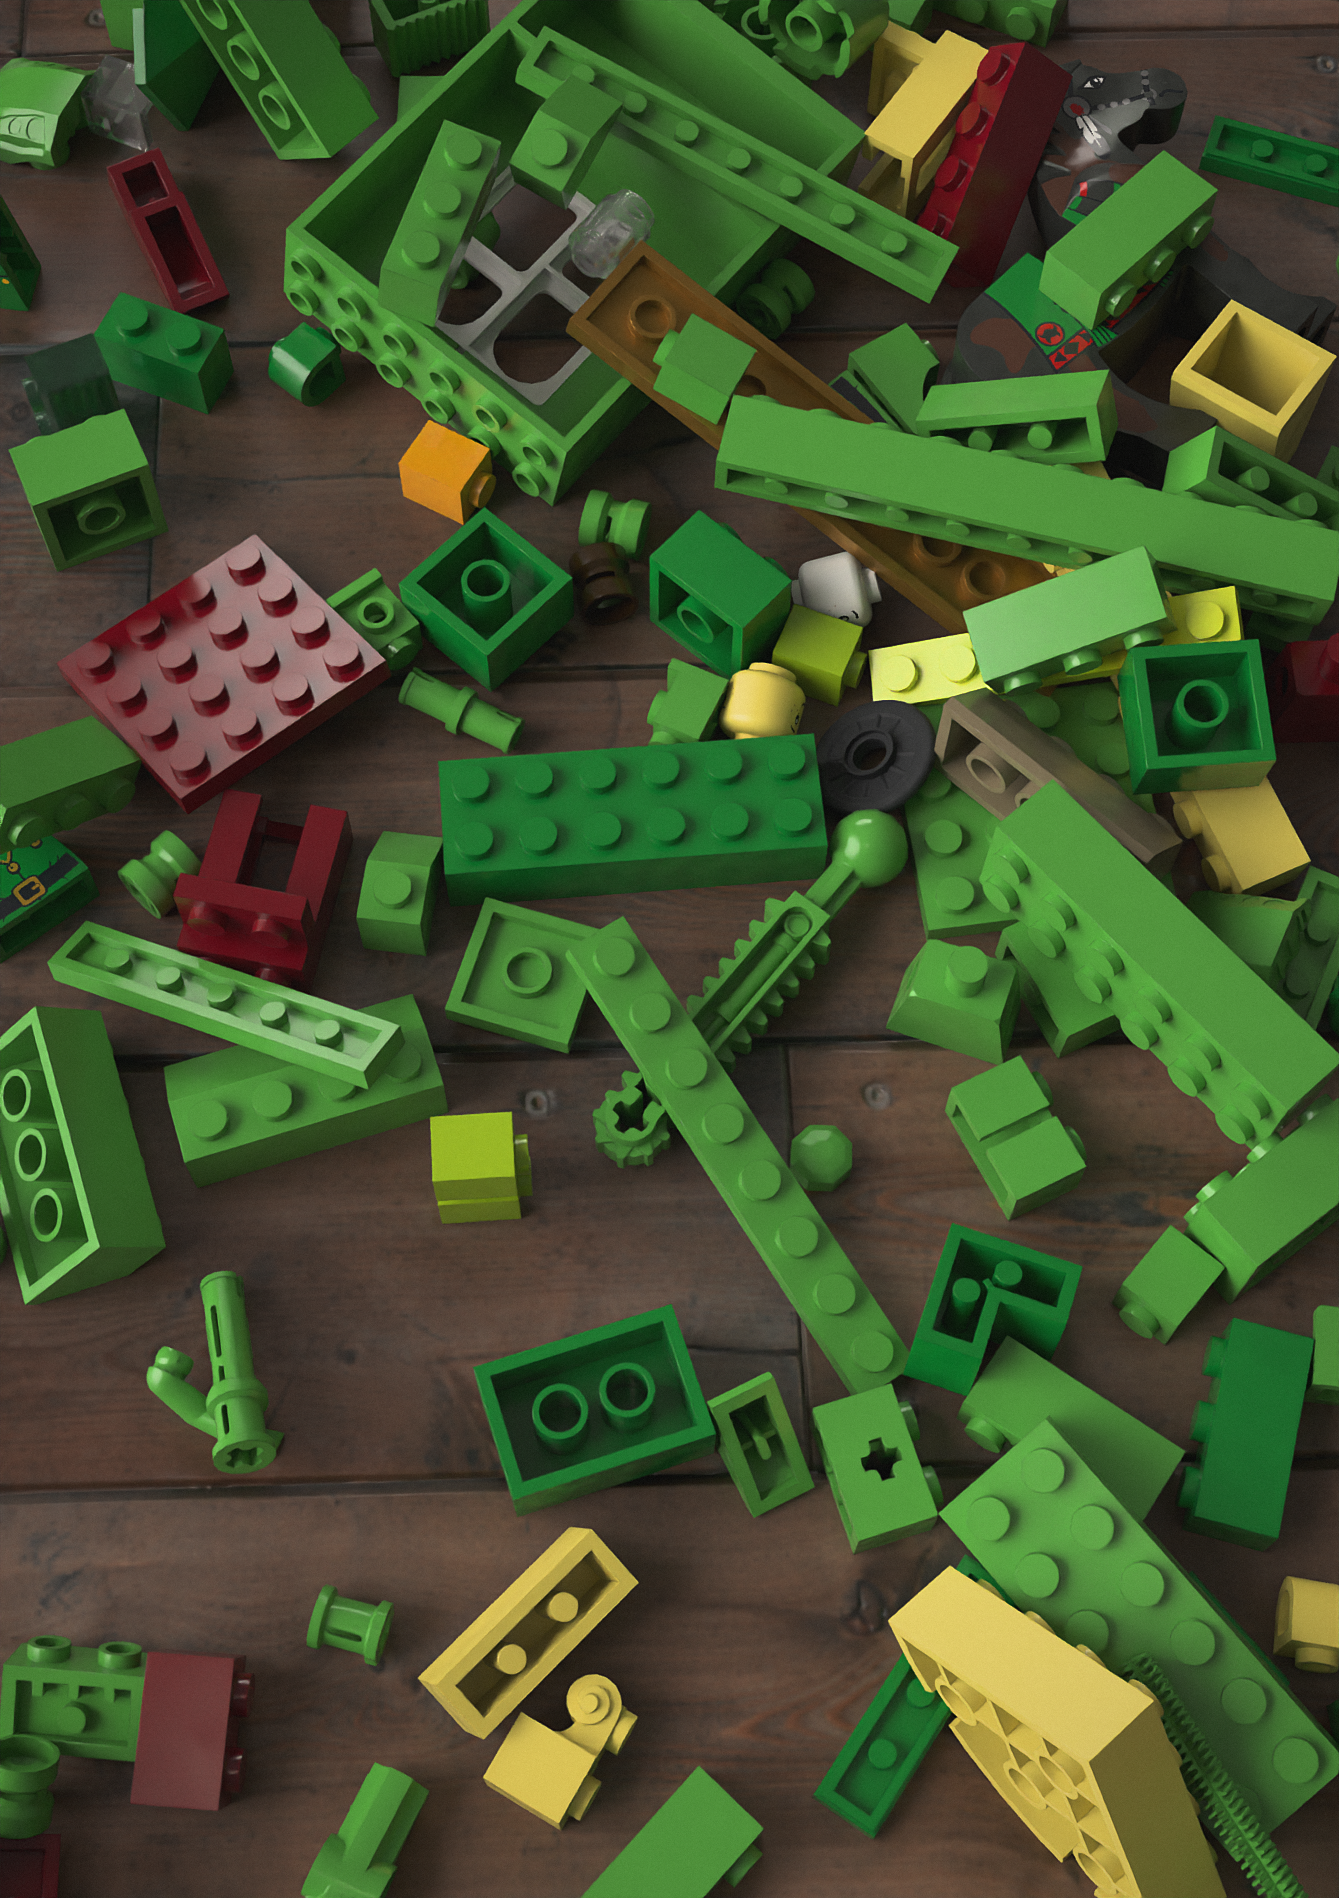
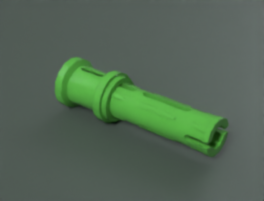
M219 1271L207 1275L200 1283V1291L205 1309L209 1355L213 1372V1387H211L206 1398V1408L208 1415L215 1420L218 1442L212 1449L214 1466L220 1471L229 1474H245L265 1468L273 1462L276 1457L274 1439L266 1434L263 1412L266 1411L269 1405L267 1388L256 1379L254 1373L250 1331L245 1309L243 1277L241 1275L236 1277V1272Z

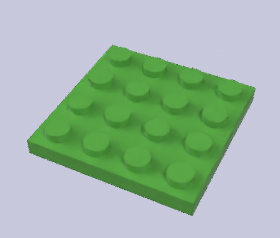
M1113 682L1056 688L1049 697L1043 696L1036 691L1013 697L1006 695L998 696L1001 699H1009L1022 708L1028 720L1048 736H1055L1064 740L1073 749L1080 761L1098 775L1104 774L1114 779L1122 787L1125 795L1147 813L1156 814L1152 794L1133 795L1124 724L1118 707V697L1120 695ZM945 703L915 706L929 718L937 738ZM933 767L922 788L909 801L900 806L905 835L909 844L908 851L926 941L928 939H943L1003 931L1004 928L1019 922V920L1011 912L1004 913L998 910L988 900L983 891L982 884L979 882L996 825L1001 821ZM1169 871L1160 882L1176 896Z

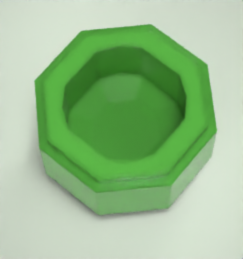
M809 1125L792 1140L790 1171L807 1191L832 1192L850 1176L852 1169V1142L836 1126Z

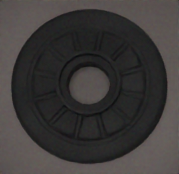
M878 700L860 705L836 720L825 732L816 747L823 805L831 812L847 817L854 811L877 809L884 813H890L909 801L928 779L936 759L934 751L936 733L929 718L920 709L909 703L898 700ZM876 748L887 749L884 760L877 767L870 770L860 769L862 759L871 750Z

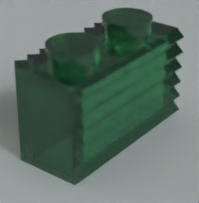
M92 332L24 356L31 376L20 381L34 413L33 417L41 436L51 435L79 425L93 416L107 415L121 410L109 368Z

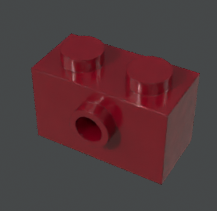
M158 1649L147 1652L130 1804L219 1811L231 1804L232 1793L242 1792L247 1769V1749L237 1747L240 1717H250L255 1693V1674L245 1672L246 1655Z

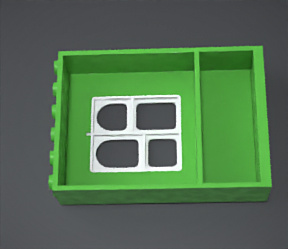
M522 0L286 228L284 292L291 304L302 314L307 316L314 315L329 327L335 339L344 348L352 352H360L375 364L380 375L389 384L397 388H405L420 400L425 411L434 420L441 424L448 423L463 436L490 448L491 460H495L511 473L515 483L525 493L533 497L539 496L551 506L566 493L652 399L584 345L548 380L534 384L518 382L505 375L496 364L493 346L500 332L538 294L544 293L552 296L573 314L578 311L589 296L565 278L562 269L595 236L608 238L627 254L640 240H643L733 312L737 310L736 299L750 284L760 283L761 272L775 258H785L804 237L609 133L568 206L576 214V221L528 270L522 272L514 270L472 236L463 259L496 284L502 291L501 298L474 322L453 325L437 320L435 327H431L377 306L381 266L444 119L502 141L495 183L479 221L517 185L514 182L509 161L537 110L547 99L515 83L518 66L544 25L846 186L866 136L864 134L865 131L698 0Z

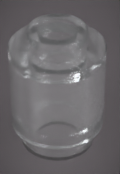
M621 189L616 194L606 195L569 235L568 242L571 249V258L576 267L589 277L606 279L640 240L646 242L650 238V228L655 221L650 206L638 194L627 189Z

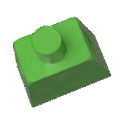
M928 939L905 971L886 1029L995 1065H1000L1004 1062L1021 1010L1018 968L1011 963L986 956L980 949L973 946L959 947L937 939Z

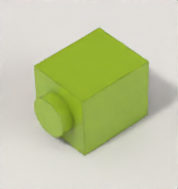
M794 604L774 648L772 664L792 672L797 678L795 683L801 687L806 696L838 707L846 687L849 686L855 689L858 687L867 664L868 654L860 651L863 627Z

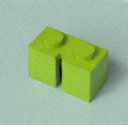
M512 1112L430 1117L432 1182L442 1224L521 1219L520 1197L533 1196L531 1157L529 1156L528 1134L515 1135Z

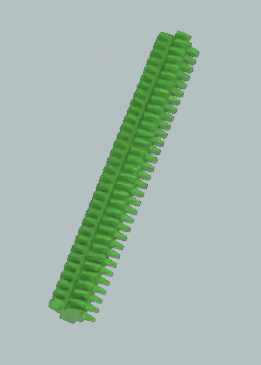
M1148 1651L1141 1653L1117 1667L1116 1669H1122L1118 1675L1119 1678L1127 1677L1125 1682H1129L1131 1679L1138 1680L1150 1689L1161 1703L1164 1710L1161 1721L1167 1737L1181 1756L1183 1764L1180 1768H1186L1182 1773V1777L1190 1775L1191 1779L1187 1782V1785H1197L1192 1791L1193 1795L1201 1792L1202 1795L1197 1801L1199 1803L1204 1800L1208 1802L1203 1810H1213L1208 1818L1209 1820L1214 1817L1218 1818L1217 1822L1214 1823V1827L1217 1828L1220 1825L1224 1827L1219 1833L1220 1837L1225 1834L1229 1835L1224 1843L1226 1845L1231 1842L1235 1844L1230 1850L1231 1854L1239 1850L1240 1854L1236 1856L1235 1860L1237 1862L1241 1859L1245 1860L1241 1869L1244 1870L1250 1867L1251 1870L1247 1873L1246 1877L1248 1879L1252 1876L1256 1877L1252 1882V1886L1255 1887L1261 1884L1262 1887L1258 1890L1257 1894L1260 1896L1266 1893L1267 1896L1265 1898H1308V1893L1302 1890L1304 1888L1303 1885L1296 1882L1298 1880L1297 1876L1291 1873L1293 1871L1292 1868L1285 1865L1287 1861L1280 1856L1282 1853L1277 1848H1274L1276 1846L1275 1842H1272L1271 1839L1269 1840L1271 1836L1264 1831L1265 1827L1258 1823L1260 1819L1253 1814L1255 1811L1247 1806L1249 1802L1242 1797L1243 1793L1237 1789L1238 1785L1231 1781L1233 1778L1226 1772L1227 1768L1223 1767L1221 1759L1215 1756L1217 1754L1216 1751H1212L1210 1742H1207L1206 1736L1199 1731L1201 1728L1196 1726L1194 1718H1190V1711L1185 1710L1184 1702L1180 1701L1178 1693H1174L1173 1685H1169V1679L1163 1677V1670L1158 1669V1662L1153 1661L1152 1653Z

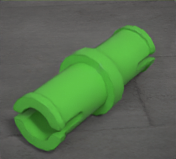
M416 667L413 668V672L408 674L399 694V703L409 705L446 723L445 730L455 735L465 732L502 750L507 755L511 753V750H514L525 726V719L511 715L478 699L479 693L466 686L459 690L424 673Z

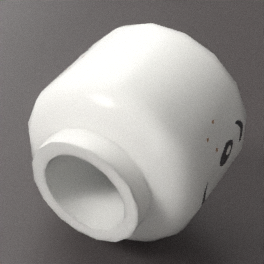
M847 551L807 561L799 569V579L792 581L791 592L794 604L861 627L867 626L872 619V603L882 601L881 590L875 572L867 567L862 568L860 561Z

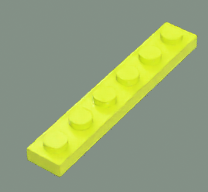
M1235 586L1168 597L1178 630L1163 635L1164 642L1159 646L1244 640L1239 593ZM969 633L868 650L873 701L898 700L913 706L943 704L952 696L987 687L994 694H998L983 682ZM1126 649L1106 655L1102 657L1103 664L1086 673L1066 675L1064 670L1042 678L1043 685L1041 687L1116 675L1119 673L1128 653Z

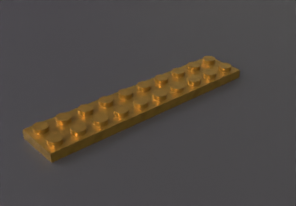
M643 240L638 242L569 319L566 328L568 334L718 451L732 399L717 425L653 389L661 370V366L654 363L653 358L670 328L680 334L692 313L757 350L744 378L734 393L735 395L748 398L753 395H764L776 399L784 406L806 411L826 409L837 413L842 419L868 425L875 423ZM788 505L953 635L969 633L963 611L1058 577L1056 572L1050 573L1041 562ZM1059 684L1040 687L1034 691L1049 697Z

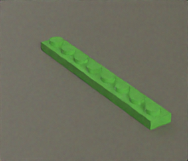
M544 25L518 66L515 83L548 99L570 74L580 78L623 102V108L609 133L930 304L960 247Z
M624 916L569 947L565 954L566 958L851 1396L884 1386L901 1375L910 1352Z

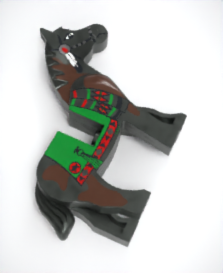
M1080 59L1059 65L1073 77L1027 191L1031 212L1041 236L1049 248L1055 245L1147 165L1133 153L1137 145L1162 144L1176 135L1188 94L1186 84L1181 76L1165 68H1150L1126 73H1106L1092 66L1083 65ZM1211 229L1206 238L1197 247L1191 248L1187 246L1176 256L1170 269L1159 281L1152 282L1148 280L1139 288L1133 301L1122 314L1117 317L1110 314L1096 328L1090 330L1038 290L1044 263L1027 252L975 299L962 314L958 324L953 358L943 375L940 385L1109 369L1119 425L1106 461H1101L1110 480L1114 478L1134 479L1121 470L1125 469L1152 482H1141L1145 488L1162 491L1170 451L1216 426L1218 421L1201 410L1175 407L1152 400L1126 385L1151 356L1163 334L1168 333L1197 343L1232 299L1320 346L1326 337L1337 305L1324 296L1296 294L1274 284L1260 273L1250 259L1230 248Z

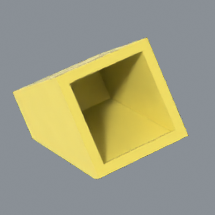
M1231 299L1174 370L1171 378L1169 405L1201 410L1218 420L1216 425L1288 463L1297 450L1337 356Z

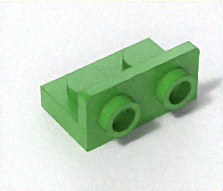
M56 1635L36 1636L29 1639L28 1642L22 1643L3 1664L0 1737L14 1734L35 1735L54 1743L58 1747L60 1755L135 1762L147 1653L142 1652L140 1645L123 1641L104 1643L99 1648L71 1646L70 1639Z

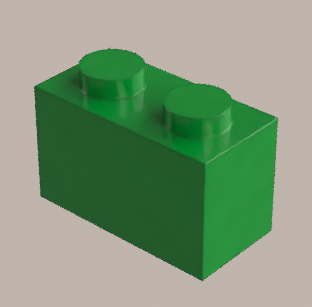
M123 292L118 294L93 334L106 378L208 415L234 372L223 328Z

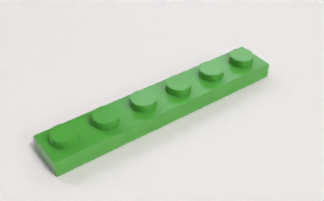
M87 920L47 962L54 980L368 1090L405 1045L401 1026Z

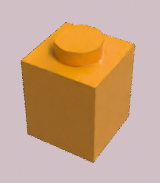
M428 420L398 463L404 497L462 525L466 523L476 507L483 508L487 504L496 484V477L492 474L490 448L431 420Z

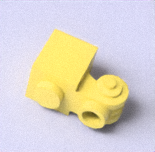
M598 1674L585 1675L577 1679L570 1686L566 1697L568 1714L573 1725L564 1731H552L520 1712L483 1776L488 1787L559 1830H562L569 1816L578 1821L583 1819L602 1784L600 1780L592 1776L605 1750L618 1756L638 1720V1716L628 1711L622 1705L621 1695L616 1685L608 1678Z

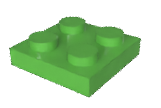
M486 897L445 1007L446 1019L569 1054L589 992L565 954L569 947L600 929Z

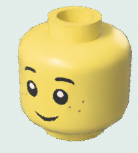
M762 662L751 663L749 669L736 672L729 681V687L718 718V724L723 733L731 739L796 735L806 702L803 690L795 683L796 676L787 669Z

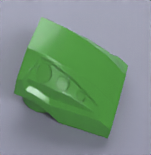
M25 58L11 59L0 69V161L8 164L29 162L33 167L40 170H52L62 166L70 155L68 144L70 136H74L75 130L88 126L95 117L96 109L93 100L96 101L98 94H102L107 87L103 71H85L54 62L31 61Z
M1210 890L1193 892L1185 906L1279 995L1277 986L1279 981L1285 977L1284 969L1286 964L1290 963L1298 955L1301 948L1299 933L1304 931V922L1309 923L1313 913L1309 899L1300 898L1293 902L1247 894H1224Z

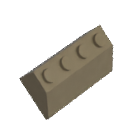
M987 687L952 696L944 704L934 748L936 759L933 767L1000 821L1004 820L1049 781L1054 779L1159 881L1172 869L1183 843V840L1175 834L1172 826L1161 816L1155 813H1147L1125 795L1122 787L1114 779L1104 774L1098 775L1076 757L1073 749L1064 740L1055 736H1048L1028 720L1025 712L1015 702L1009 699H1001Z

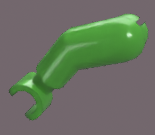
M162 1347L156 1355L153 1367H148L146 1375L148 1388L185 1422L217 1438L215 1420L207 1413V1397L184 1381L193 1369V1359L173 1348ZM266 1429V1434L274 1439L277 1451L285 1433Z

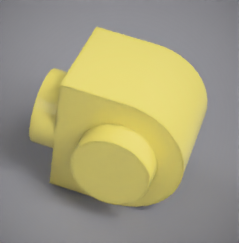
M1287 1576L1284 1579L1276 1607L1274 1655L1295 1658V1666L1305 1671L1334 1673L1339 1670V1585Z

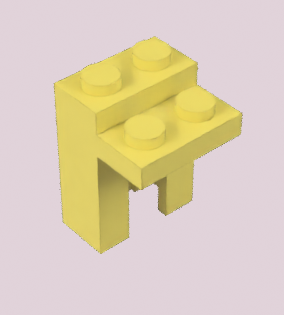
M888 21V27L874 44L867 112L877 118L864 133L866 136L863 141L862 157L872 161L880 150L885 153L858 186L859 194L911 222L914 220L931 196L935 186L937 169L946 158L956 133L957 119L968 103L977 80L978 66L987 54V49L949 30H946L936 44L916 32L909 31Z

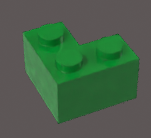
M952 1223L903 1375L968 1396L982 1362L988 1340L1002 1344L1007 1335L1043 1359L1051 1361L1066 1327L1083 1266Z

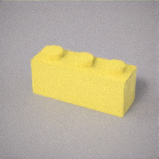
M569 1527L418 1679L464 1731L484 1740L639 1582L592 1529Z

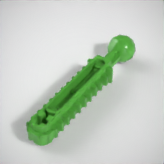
M877 809L854 811L842 819L830 837L829 854L832 864L803 896L795 890L785 902L769 897L765 901V923L753 919L749 924V937L752 941L738 939L734 947L736 959L732 960L722 957L719 961L718 973L721 977L717 979L706 976L703 979V993L705 996L702 998L690 995L687 998L689 1017L725 1072L732 1073L735 1070L736 1058L733 1055L735 1051L743 1054H748L751 1051L752 1039L749 1035L750 1033L763 1036L767 1032L768 1020L765 1015L770 1014L779 1017L783 1013L784 1001L781 996L796 998L799 994L800 984L797 977L811 980L815 972V963L826 965L829 962L831 940L828 934L830 923L860 887L884 886L902 871L908 859L909 844L904 829L892 815ZM625 1070L621 1075L624 1090L619 1092L608 1090L605 1093V1101H603L599 1109H594L592 1115L593 1125L596 1130V1149L599 1153L604 1152L608 1158L617 1162L619 1168L623 1169L627 1165L636 1166L644 1163L649 1166L653 1164V1158L662 1149L667 1150L671 1146V1137L668 1133L669 1128L678 1130L641 1071L637 1074ZM645 1100L647 1108L643 1112V1101ZM643 1116V1131L641 1132L632 1126L636 1125ZM621 1123L631 1127L625 1134L620 1132Z

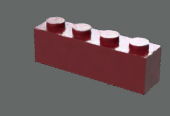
M1027 42L989 47L987 54L978 66L977 80L968 103L957 119L956 133L946 158L937 169L935 186L925 211L916 222L920 227L960 247L943 278L945 282L954 288L990 287L1073 77Z

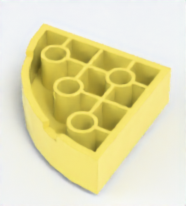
M951 1566L947 1567L888 1620L910 1666L925 1691L933 1693L937 1689L943 1701L957 1716L948 1726L964 1749L1004 1800L1061 1863L1071 1854L1075 1856L1083 1871L1098 1886L1094 1896L1097 1898L1227 1897L1215 1863L1218 1861L1217 1853L1205 1838L1197 1818L1201 1813L1200 1807L1187 1790L1179 1769L1183 1764L1181 1756L1169 1741L1161 1721V1717L1164 1715L1163 1707L1157 1697L1144 1684L1135 1679L1125 1682L1110 1672L1101 1659L1088 1647L1082 1644H1078L1075 1648L1057 1637L1051 1627L1039 1615L1032 1611H1027L1025 1614L1021 1613L1007 1604L1003 1596L989 1582L983 1579L974 1582Z

